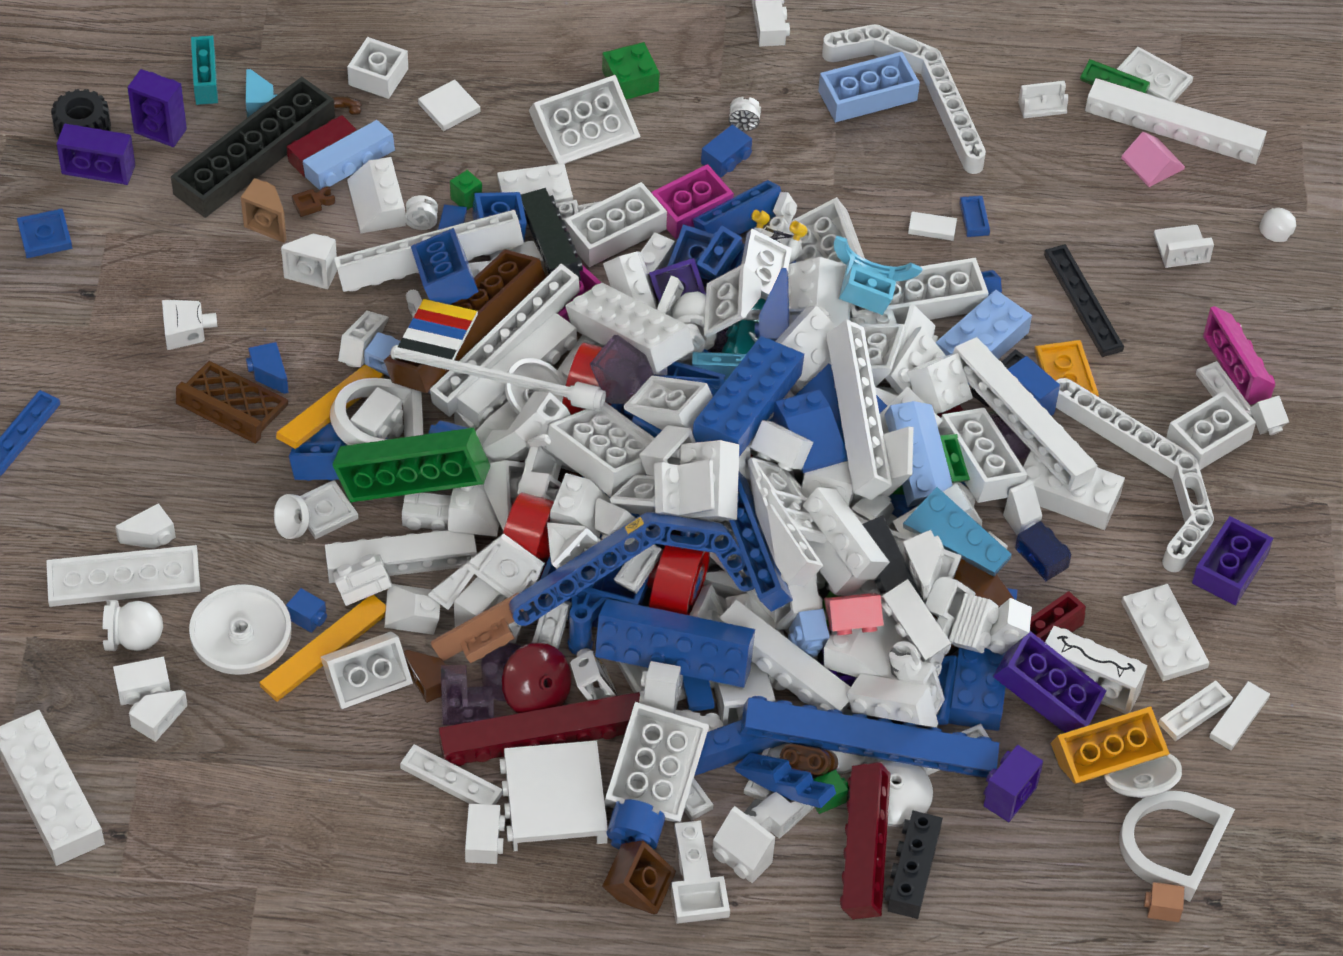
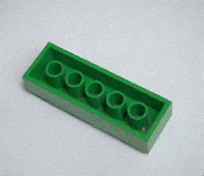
M474 427L340 446L332 464L350 502L483 485L491 466Z

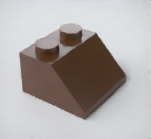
M645 841L623 843L602 887L623 904L651 914H658L676 870Z

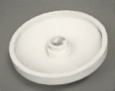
M242 584L218 589L205 597L192 614L189 632L194 652L202 662L217 671L240 675L263 670L276 662L289 645L292 627L289 611L278 596L262 587Z

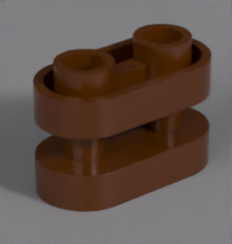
M789 744L780 753V759L788 760L791 769L811 772L813 775H824L838 768V758L830 750Z

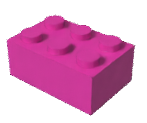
M708 164L651 192L667 211L666 229L675 239H678L683 224L695 228L693 218L732 199L734 193Z

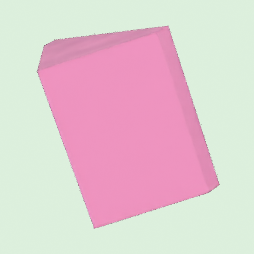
M1145 132L1138 136L1121 157L1148 187L1185 168L1157 137Z

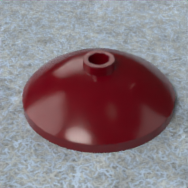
M530 643L520 647L511 655L503 671L502 690L506 702L517 714L563 706L571 688L570 666L565 656L552 645ZM545 679H547L546 686L543 684Z

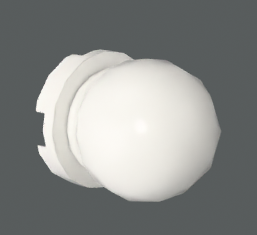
M698 291L685 293L675 301L671 311L672 318L684 324L697 325L706 342L704 343L705 349L708 350L714 346L717 333L708 338L704 336L706 295Z
M117 600L106 601L107 605L104 606L103 629H108V640H103L105 651H116L119 644L129 650L141 651L149 649L158 642L163 630V620L158 610L151 604L134 601L120 607Z

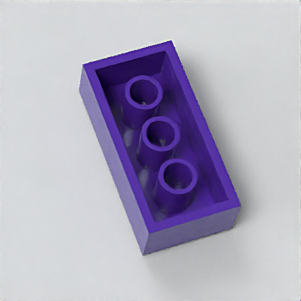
M1031 631L1007 650L993 675V678L1064 733L1089 726L1107 691Z

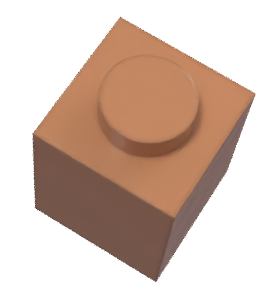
M1153 882L1150 892L1146 891L1144 897V907L1148 908V918L1179 922L1183 912L1185 887Z

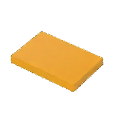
M1081 340L1035 346L1034 352L1039 367L1055 381L1061 378L1070 379L1099 397Z

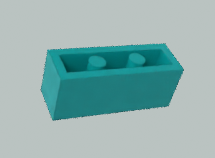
M213 35L191 37L193 85L196 105L218 103Z

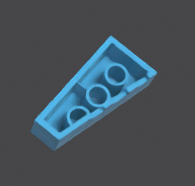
M938 487L903 522L904 529L917 535L931 530L934 537L939 536L945 550L961 555L963 560L992 576H995L1011 559L1012 554Z

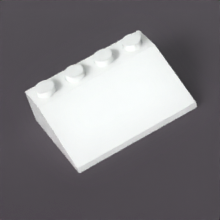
M616 75L535 102L529 109L537 132L557 164H566L641 137Z
M837 197L794 219L807 228V234L804 237H800L804 253L795 259L796 262L823 257L843 263L834 250L836 236L847 238V243L851 250L865 259L849 213Z
M605 402L601 410L585 409L549 424L548 436L551 443L546 445V449L584 478L590 479L599 489L612 497L634 475H646L639 454L653 441L654 437Z
M868 579L854 595L879 593L874 581ZM882 609L884 626H877L878 631L862 632V628L852 629V634L837 635V631H832L824 647V667L854 677H858L861 673L898 680L891 673L889 652L897 642H909L907 637L902 638L894 626L897 622L893 616L888 617Z
M635 702L604 801L605 806L614 809L617 801H620V804H624L625 799L638 800L654 806L652 811L659 814V811L663 812L665 820L680 823L709 724Z

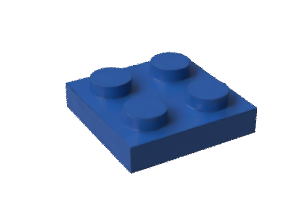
M63 209L17 218L26 258L73 249Z

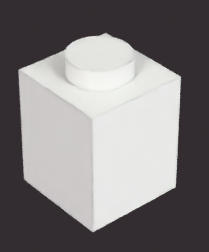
M1280 396L1257 402L1250 408L1260 435L1269 432V435L1282 432V427L1289 423Z

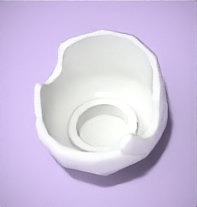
M1272 208L1264 214L1259 225L1260 232L1269 240L1285 242L1295 231L1296 218L1288 210Z

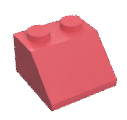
M877 593L824 598L830 630L837 631V635L852 634V629L862 628V632L878 631L877 626H884L881 595Z

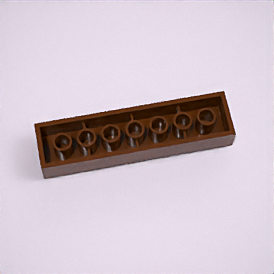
M505 249L474 277L478 292L468 299H461L451 304L478 311V315L454 359L455 361H460L546 278L540 258ZM391 355L384 360L392 383L424 393H428L449 371L404 359H392Z

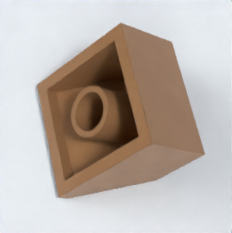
M254 178L241 196L244 227L285 243L287 239L284 209L276 188L266 181Z

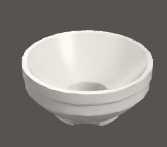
M294 494L283 495L277 501L274 509L276 529L286 539L301 537L309 526L310 518L312 517L311 510L300 496ZM300 510H301V515H302V520H301V521L299 520V512H300Z

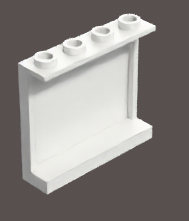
M597 741L504 748V758L500 759L501 774H506V781H502L503 797L508 796L509 803H504L505 819H510L511 826H506L508 842L513 841L514 851H518L517 843L596 836L597 844L607 843L608 828Z

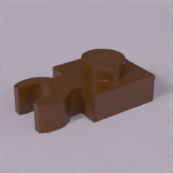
M324 187L318 193H315L314 189L294 194L292 195V202L299 216L303 217L322 211V205L331 206L335 204V196H329L331 195V188Z

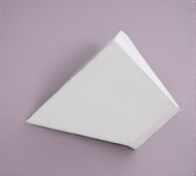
M547 522L551 564L556 569L602 541L586 526Z

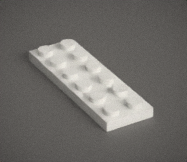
M197 545L47 560L49 607L201 592Z

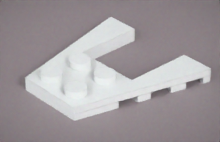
M502 534L432 589L428 596L449 610L455 599L475 574L509 598L538 582L545 563L508 536ZM515 621L509 624L515 639L500 647L508 654L514 649L522 627Z

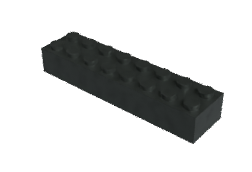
M300 77L171 176L173 195L206 218L249 185L254 178H258L287 155V146L293 141L299 140L311 131L335 118L334 99L304 77Z

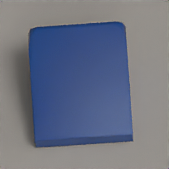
M994 270L981 272L989 293L988 296L995 290L1002 293L1001 277Z

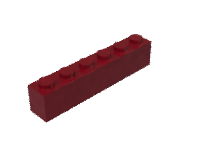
M881 762L852 766L851 776L848 779L850 799L847 801V811L849 814L848 823L845 825L847 843L843 851L845 871L842 872L844 886L843 895L840 897V905L842 910L852 920L882 916L891 773Z

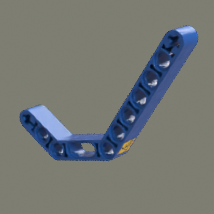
M646 512L513 597L509 603V609L514 621L518 625L527 626L655 543L713 552L717 555L740 590L744 592L754 589V585L738 544L723 524ZM656 524L653 530H646L649 525ZM676 528L700 531V534L694 538L672 535L670 533ZM724 535L722 540L715 541L718 536ZM635 538L631 544H624L627 539ZM613 552L611 557L603 558L606 553ZM737 554L733 560H727L730 555ZM592 566L589 571L582 572L584 567ZM742 569L747 575L744 578L739 573ZM570 580L567 585H560L562 581ZM542 594H549L545 599H538Z

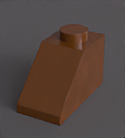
M411 650L403 651L411 678L426 703L454 691L453 680L456 679L454 671L450 666L445 665L442 658Z

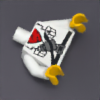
M758 210L753 211L752 219L757 222L756 228L754 227L755 231L791 248L789 263L794 262L795 259L804 253L800 237H804L807 234L805 225L794 220L789 227L792 233L766 226L763 229V226L770 220L769 215L763 210L761 212Z

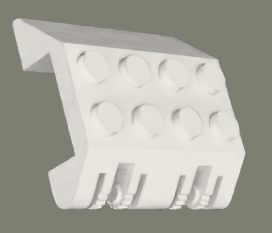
M823 257L789 264V309L817 305L822 306L830 313V316L827 317L836 326L846 319L849 320L850 303L839 299L847 265Z

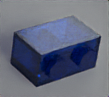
M1041 521L1017 535L1015 549L1045 581L1050 580L1069 568L1072 555L1069 548L1062 544L1055 537L1054 532Z

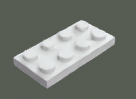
M1168 584L1122 597L1121 603L1162 682L1208 668L1210 662Z

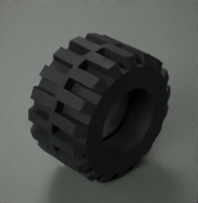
M75 89L74 92H65L64 96L60 95L58 97V101H54L51 114L57 139H59L64 124L111 131L108 103L102 95L98 96V92H89V89H84L83 91Z

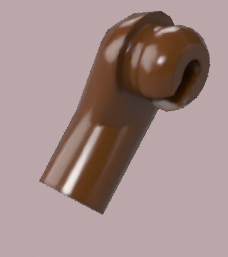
M348 96L332 97L335 108H349L351 115L361 113L360 107L362 104L359 100Z

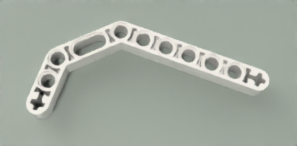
M876 24L825 35L822 57L828 62H838L868 55L883 57L903 52L912 70L922 75L965 171L977 174L983 170L986 154L985 148L938 49Z
M1067 378L1058 379L1056 382L1060 384L1056 403L1057 409L1173 480L1185 524L1168 544L1162 564L1170 572H1179L1208 537L1214 521L1196 457ZM1186 487L1194 490L1198 505L1190 501Z

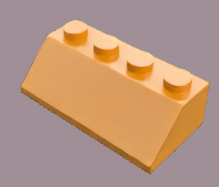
M1151 706L1057 735L1051 742L1059 767L1074 784L1170 754Z

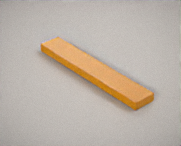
M363 365L277 431L276 439L294 449L298 448L331 422V406L338 393L345 386L361 379L384 378V374L367 365ZM361 398L347 402L346 410Z
M375 595L367 597L260 681V687L278 702L323 666L321 656L346 648L385 617L386 605Z

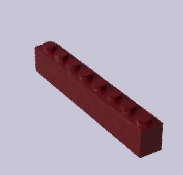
M640 692L440 727L438 729L442 757L444 760L459 767L465 763L486 762L493 758L504 757V748L585 742L598 739H612L616 736L625 735L635 702L639 703Z

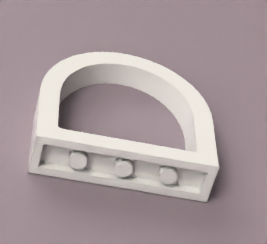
M367 378L354 381L338 393L330 409L331 424L337 435L347 445L387 440L376 438L360 431L351 423L346 413L347 402L356 398L369 397L378 387L402 399L404 437L423 435L421 392L394 384L391 379Z
M1166 791L1156 796L1145 797L1131 808L1122 824L1119 843L1123 858L1136 875L1150 884L1156 882L1185 887L1184 899L1190 902L1235 809L1182 791ZM1173 809L1185 812L1214 825L1212 834L1191 876L1155 864L1141 853L1135 842L1134 828L1143 816L1156 810Z

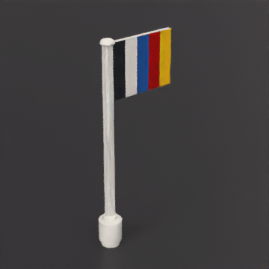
M423 299L399 345L393 346L390 352L392 359H404L568 397V400H571L572 406L593 411L596 409L601 410L606 399V391L601 390L599 386L576 382L574 386L567 387L455 361L454 359L474 323L478 311Z

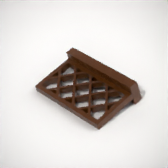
M208 361L187 383L181 381L176 386L177 405L255 444L261 439V432L288 406L289 401L211 361ZM210 370L219 374L218 377L206 378V374ZM235 382L239 386L226 388L225 383ZM221 383L222 388L209 389L208 384ZM204 385L205 390H198L194 386ZM245 392H255L259 396L246 397ZM241 393L242 398L229 399L228 394ZM224 395L225 400H218L212 396ZM265 402H275L278 405L266 407ZM261 403L262 408L249 409L248 404ZM244 405L245 410H238L232 406ZM264 415L265 418L260 421L252 416Z

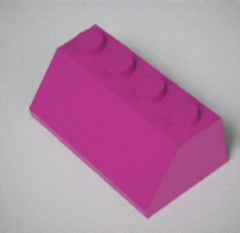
M1216 306L1210 307L1203 337L1225 373L1249 405L1271 398L1275 388V380L1272 375L1268 374L1263 360L1255 353L1252 342L1245 337L1240 323L1236 322L1232 314Z

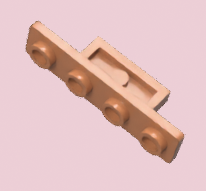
M519 593L512 595L432 640L431 645L439 658L445 661L464 651L466 658L472 663L515 639L509 627V624L514 622L509 609V603Z

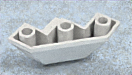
M534 391L508 430L491 431L482 445L484 452L493 462L526 460L529 454V449L526 446L527 441L540 434L548 435L549 424L571 416L566 406L552 393Z

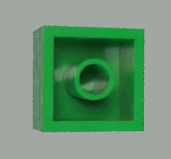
M645 42L602 53L603 74L605 78L616 75L625 100L659 91L660 72Z

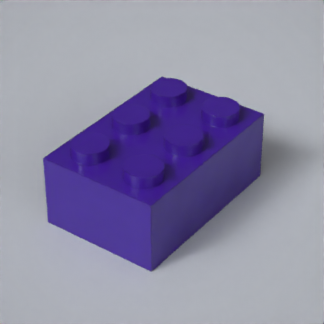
M140 69L127 87L134 133L175 147L187 130L181 83L157 75L154 72Z
M64 124L57 141L62 174L123 185L129 184L136 165L130 134Z
M1229 516L1196 566L1192 584L1236 606L1269 555L1274 538Z

